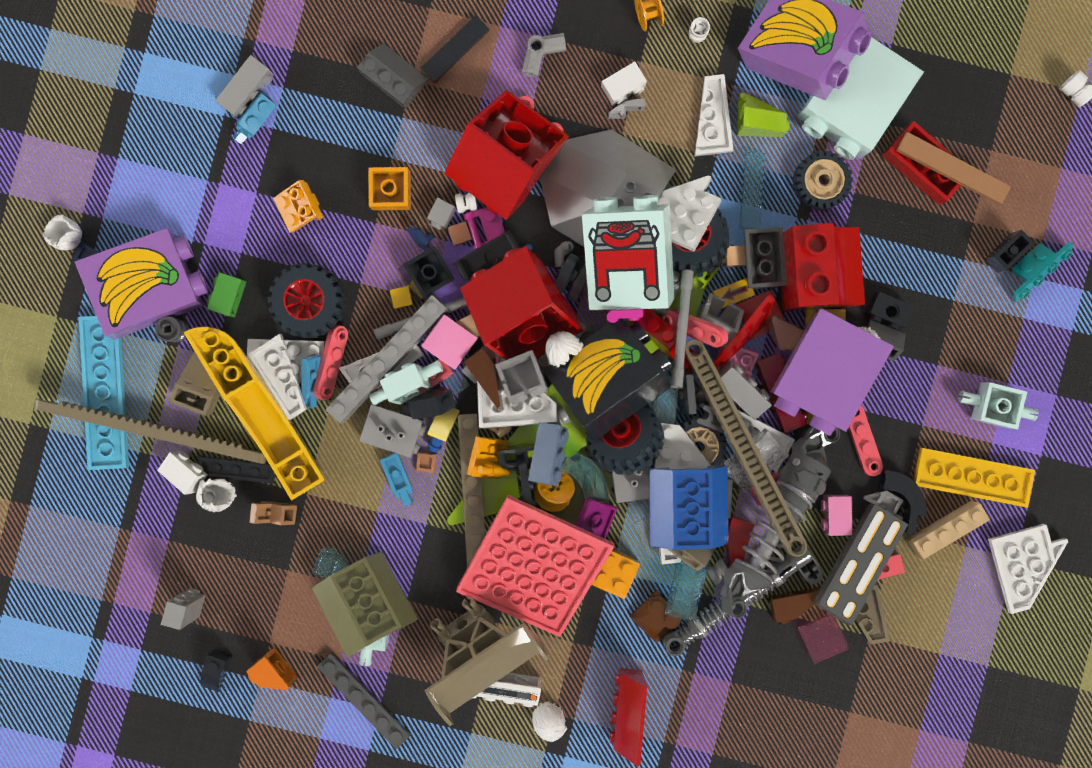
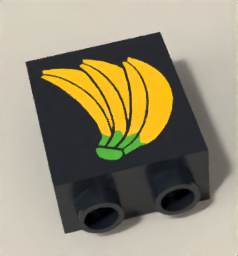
M623 318L618 319L614 323L609 322L582 342L583 347L578 352V355L569 354V360L565 365L560 364L559 367L549 365L543 369L593 442L608 433L612 427L614 428L619 425L622 420H626L671 388L666 373L673 367L660 349L651 354L644 346L651 339L639 322L634 323L630 327Z

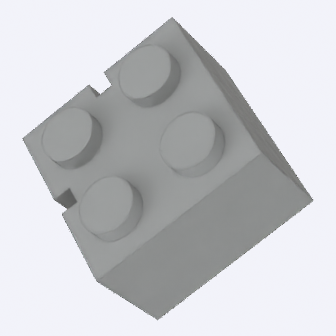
M710 293L701 306L697 317L719 325L727 331L728 341L722 345L726 348L739 331L744 310L728 303L720 317H718L717 314L724 305L725 300Z
M533 350L495 364L500 379L504 383L503 387L507 398L512 405L529 399V394L534 397L549 391Z

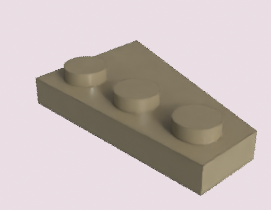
M875 583L856 618L870 644L890 641L877 583Z

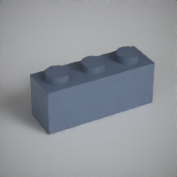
M539 422L528 481L558 486V482L561 479V465L565 459V443L569 438L568 428L561 425Z

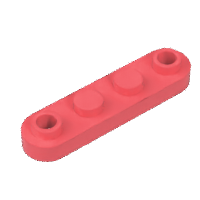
M670 308L665 316L661 315V319L676 331L679 310ZM689 314L687 336L713 347H720L727 343L728 334L723 327Z
M336 325L328 331L313 388L314 396L323 401L331 398L335 388L348 339V331L344 326Z
M860 406L848 430L863 472L870 476H877L882 472L883 464L864 408ZM873 463L876 465L874 470L871 469Z

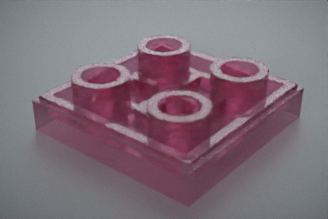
M830 614L798 627V631L813 664L849 649L836 618Z

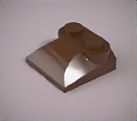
M656 589L629 616L656 644L672 629L678 627L680 621L684 618Z

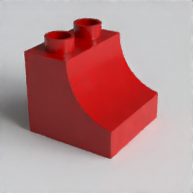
M506 89L468 122L444 174L455 181L458 188L471 193L483 202L490 212L500 215L507 220L525 201L543 172L559 154L569 136Z
M834 223L792 226L783 232L787 286L781 287L782 312L865 305L859 227H835Z
M527 246L508 251L504 255L503 261L490 269L477 271L472 275L470 282L460 287L483 344L505 360L533 350L538 359L546 354V343L552 334L558 331H565L576 336L584 331L575 311L559 292L543 262Z

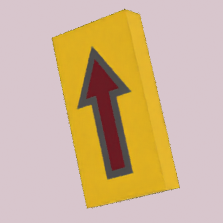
M747 278L712 291V294L725 300L722 308L726 307L728 303L734 304L755 295L754 290L748 288Z

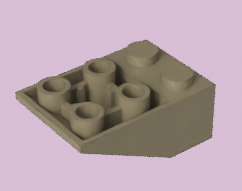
M194 351L175 384L169 402L204 416L213 415L220 392Z

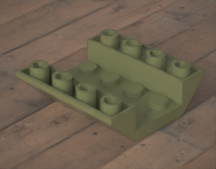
M382 552L364 557L328 576L312 588L347 659L381 638L418 620Z

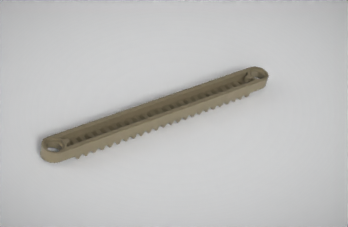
M695 339L690 340L685 347V357L692 368V372L695 374V378L699 382V386L706 395L713 413L721 424L728 442L735 451V455L739 459L746 477L750 480V484L754 488L761 506L764 508L766 515H768L776 535L789 555L794 557L803 556L807 551V543L703 343ZM691 345L699 347L698 355H692L689 352ZM794 541H798L801 544V550L797 553L791 549V544Z
M35 399L33 409L256 463H266V458L262 452L247 449L245 444L238 445L237 442L230 444V440L223 441L221 438L215 440L213 436L207 437V435H200V433L192 434V431L177 430L176 427L169 428V426L154 424V422H146V420H139L130 416L123 417L122 414L116 415L115 413H108V411H100V409H92V407H85L84 405H77L67 401L55 403Z

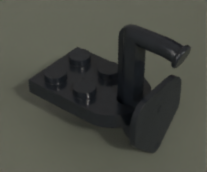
M519 444L497 450L499 464L507 470L516 471L520 500L536 507L535 498L531 495V490H534L533 482L528 481L527 470L530 469L532 457H528L527 451L534 450L535 444ZM506 453H515L517 456H515V460L507 461Z

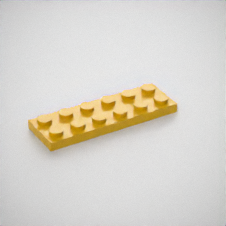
M920 448L913 481L920 487L1028 508L1035 470Z

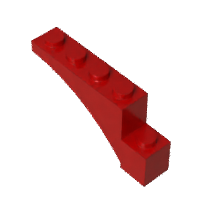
M644 309L643 317H639V320L631 322H639L650 339L674 363L677 331L653 311ZM689 347V352L692 355H698L694 350H692ZM684 357V373L692 375V368L686 357Z

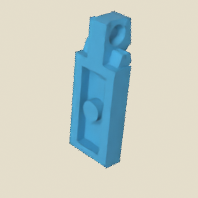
M260 92L238 119V124L235 127L238 130L232 138L240 144L247 137L250 139L277 105Z
M317 354L301 358L302 396L306 407L311 409L317 407V398L313 394L320 365V355Z
M395 453L380 459L393 494L396 495L397 499H402L404 506L412 504L413 500L410 494L413 493V487L400 455Z

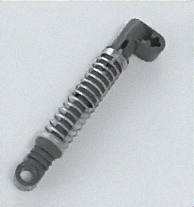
M799 545L792 551L796 553L801 550V545ZM807 549L806 553L800 557L786 554L784 561L770 562L777 570L776 575L767 574L773 580L770 588L757 590L745 595L746 607L748 604L753 605V601L758 602L757 598H763V594L768 595V591H773V587L778 588V586L786 582V578L795 572H798L810 584L819 583L822 580L823 571L810 551ZM765 565V570L773 572L771 568ZM805 565L812 569V574L804 567ZM715 600L716 607L709 604L712 610L709 611L705 607L706 614L699 611L700 618L694 614L688 619L686 627L683 625V629L678 628V632L675 630L664 636V647L670 655L679 656L684 652L687 643L690 645V641L695 642V638L697 640L699 638H706L709 633H712L711 626L717 630L715 623L722 626L720 620L722 619L727 623L725 616H728L730 619H732V616L723 612L721 603L719 604ZM672 641H678L676 646H669Z

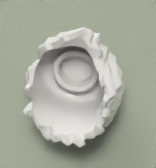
M64 215L54 216L44 229V240L59 250H72L81 242L82 230L76 222Z
M558 331L552 334L546 343L548 363L557 367L560 364L565 365L569 360V354L578 355V352L583 347V343H579V338H576L569 332Z
M209 478L206 482L204 480L200 481L196 500L203 509L220 512L229 507L237 495L235 494V487L230 482L225 481V479L211 480Z
M549 701L543 704L539 703V706L534 709L532 722L534 731L540 738L554 742L563 736L567 726H565V717L560 707Z

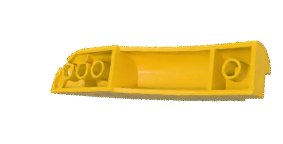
M197 327L184 332L224 401L228 403L252 436L290 499L293 500L326 480L301 437L237 342L227 333L210 327Z

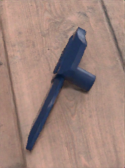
M411 225L407 231L412 239L424 252L430 249L428 245L433 239V235L431 233L425 235L421 229Z

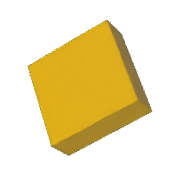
M409 286L390 290L394 309L413 305Z

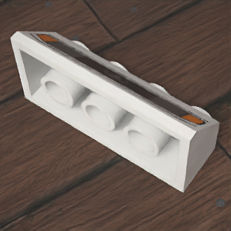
M509 673L473 698L478 696L484 697L487 701H495L497 699L503 700L506 704L517 702L522 703L526 707L538 706L541 693V677Z

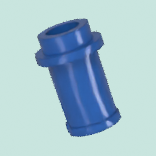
M432 436L431 440L427 442L428 449L432 452H438L442 448L443 440Z

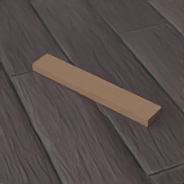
M909 132L905 133L896 150L998 205L1003 204L1011 189V186Z

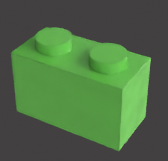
M219 272L213 281V292L207 299V309L235 318L247 281Z

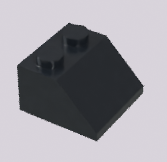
M435 246L403 263L398 268L418 302L455 280Z

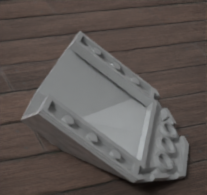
M612 129L567 139L559 154L540 177L551 227L584 247L582 214L590 208H594V199L617 197L618 207L634 206L633 198L637 196L657 195L659 198L676 169Z

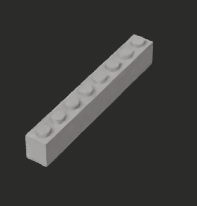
M432 295L329 405L326 411L339 423H345L369 397V394H372L381 384L380 380L385 378L384 375L392 372L436 325L441 316L445 315L449 310Z

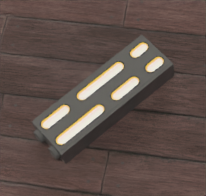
M881 504L867 505L852 535L849 537L823 583L820 592L813 601V604L844 624L853 625L908 524L902 521L903 518L901 516L886 511L887 508Z

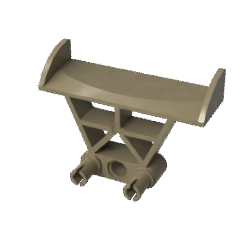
M471 596L467 597L470 603L466 599L462 602L463 607L468 612L449 625L445 626L439 618L435 619L438 625L434 621L430 623V628L436 632L438 640L445 646L442 677L439 681L425 689V693L436 711L449 726L454 724L451 712L538 653H540L545 661L549 660L543 644L525 623L507 634L493 625V616L484 606L478 605Z

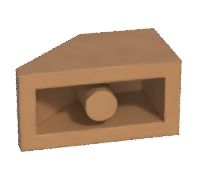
M770 313L767 323L772 340L778 344L777 347L785 352L788 349L793 351L804 330Z

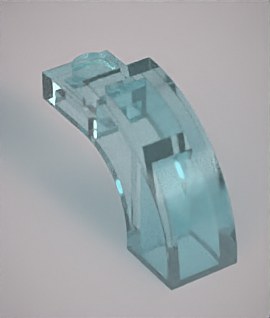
M581 454L565 457L560 471L575 477L581 488L582 499H586V497L597 501L609 499L605 478L601 470L591 459Z

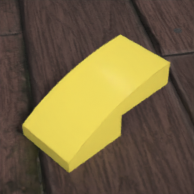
M453 408L442 415L435 416L428 435L446 442L460 410Z

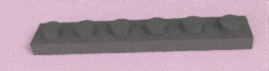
M333 652L317 666L395 749L410 737L411 733Z

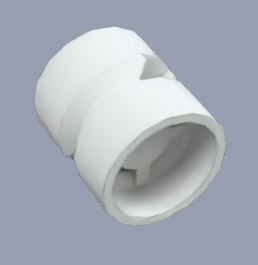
M1078 70L1069 77L1059 88L1066 96H1072L1071 101L1078 108L1092 99V81L1088 82V77L1081 70Z

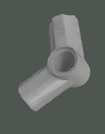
M564 33L542 37L539 35L531 36L528 40L522 74L532 78L538 77L543 55L566 51ZM533 44H540L541 48L534 50L531 46Z

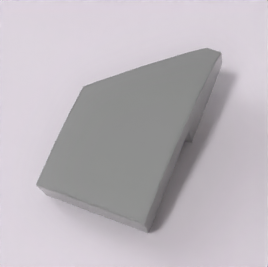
M645 98L623 102L609 112V119H625L626 111H644Z
M887 490L863 497L864 500L871 504L885 506L887 508L886 511L891 514H896L904 501Z

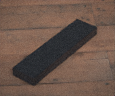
M475 15L421 67V70L436 83L489 32V28Z
M199 456L198 464L202 466L203 471L209 477L275 483L276 474L269 463L261 464L252 461Z

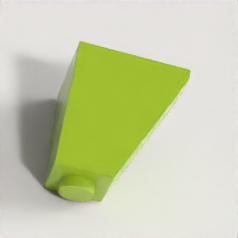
M747 93L739 95L737 136L783 137L789 131L790 120H787V113Z

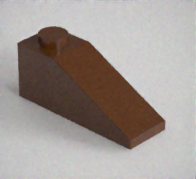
M482 348L464 361V363L501 412L504 408L498 371L494 364L496 359L490 351L486 353Z
M822 586L768 596L772 619L779 624H788L790 620L798 618L815 605L813 601Z

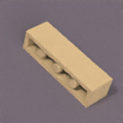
M969 501L907 538L906 541L915 556L924 560L990 519L980 503Z

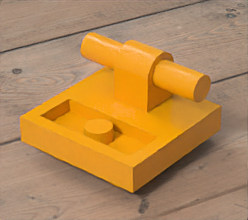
M304 180L297 181L273 198L289 233L297 231L315 218L316 220L323 218L319 209V202L315 194L311 192L308 183Z
M476 436L467 475L500 479L501 476H510L511 470L503 468L499 464L497 450L508 447L509 442Z

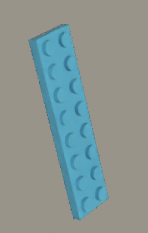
M97 316L79 317L84 406L100 409V411H108V413H115L116 415L122 414L124 417L126 416L122 339L121 337L113 339L104 336ZM85 422L88 470L129 468L127 432Z

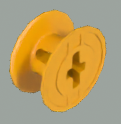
M634 0L637 17L643 31L647 30V20L653 18L657 19L660 26L664 25L661 0Z
M561 471V479L558 482V486L537 483L533 491L537 505L549 512L564 510L569 505L570 499L574 494V482L567 473Z

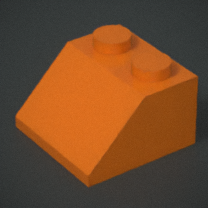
M275 647L246 671L249 680L262 688L287 690L298 678L297 674Z

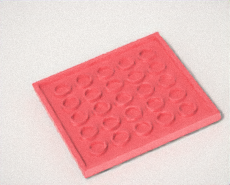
M507 495L458 584L456 592L467 597L471 596L478 602L560 637L613 550L614 543Z

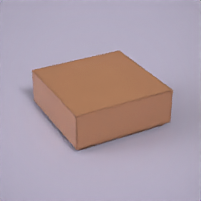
M466 221L447 227L454 246L472 240Z
M418 452L416 471L435 473L437 454Z

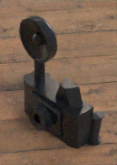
M512 229L452 263V265L456 266L463 281L469 280L470 282L474 273L482 269L492 268L503 261V257L508 251L520 248L511 232L513 231Z

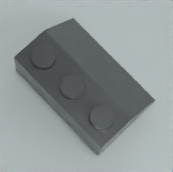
M384 43L370 51L357 67L362 76L405 110L429 81L425 75Z
M783 227L745 229L744 242L748 288L768 289L787 286Z

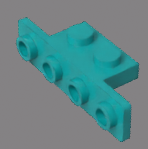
M1069 241L1057 253L1039 243L1012 268V273L1025 282L1013 293V301L1017 303L1020 299H1025L1034 286L1038 287L1048 273L1052 274L1058 268L1062 260L1066 261L1073 253V243Z

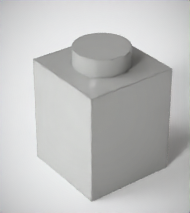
M437 198L427 217L428 221L431 222L430 226L438 230L441 228L446 230L456 211L455 206Z

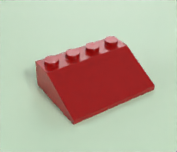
M619 668V674H615V686H618L617 693L613 695V705H616V711L612 712L611 717L614 731H610V743H613L614 751L634 765L640 766L648 686L642 670Z

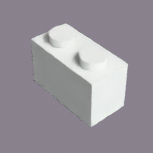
M633 62L603 80L601 88L611 105L614 106L615 104L620 105L627 101V97L632 94L636 96L643 92L647 81L636 62Z
M183 451L170 452L157 470L184 495L196 493L200 481L205 480L208 475L203 471L202 466L190 460L189 455Z

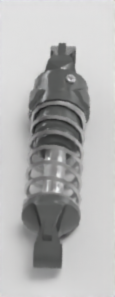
M809 427L806 435L792 444V454L786 465L779 471L778 489L796 523L805 522L804 514L806 510L812 509V503H815L818 496L824 493L826 489V481L831 470L827 463L824 447L838 441L840 430L835 427L831 436L814 427ZM756 519L767 530L763 537L753 532L749 533L750 536L760 541L756 550L746 545L742 546L744 550L753 555L749 563L737 558L730 567L724 570V587L720 592V595H722L721 608L723 612L734 618H742L746 614L745 595L757 590L770 588L773 580L767 574L776 575L777 570L768 560L784 561L782 553L775 548H784V546L778 543L779 537L776 535L771 522L768 524L760 519ZM774 551L780 558L772 557V552ZM765 565H767L769 568H771V569L773 570V572H772V571L765 570V569H764Z

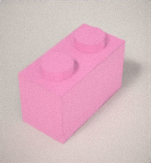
M823 495L821 510L824 511V519L821 520V528L824 533L829 536L852 535V497L849 495Z

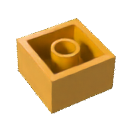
M408 167L369 168V207L372 210H411V172Z
M613 549L592 585L625 599L640 566L639 560Z

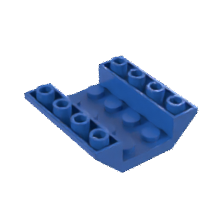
M727 465L707 466V468L698 469L649 468L650 546L684 550L713 549L728 544Z

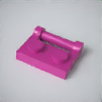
M487 207L463 215L475 243L474 249L505 232L500 216L490 212ZM480 217L488 241L482 242L474 220L475 218Z
M611 309L607 313V320L611 323L616 322L620 318H627L629 321L639 320V317H643L644 309Z

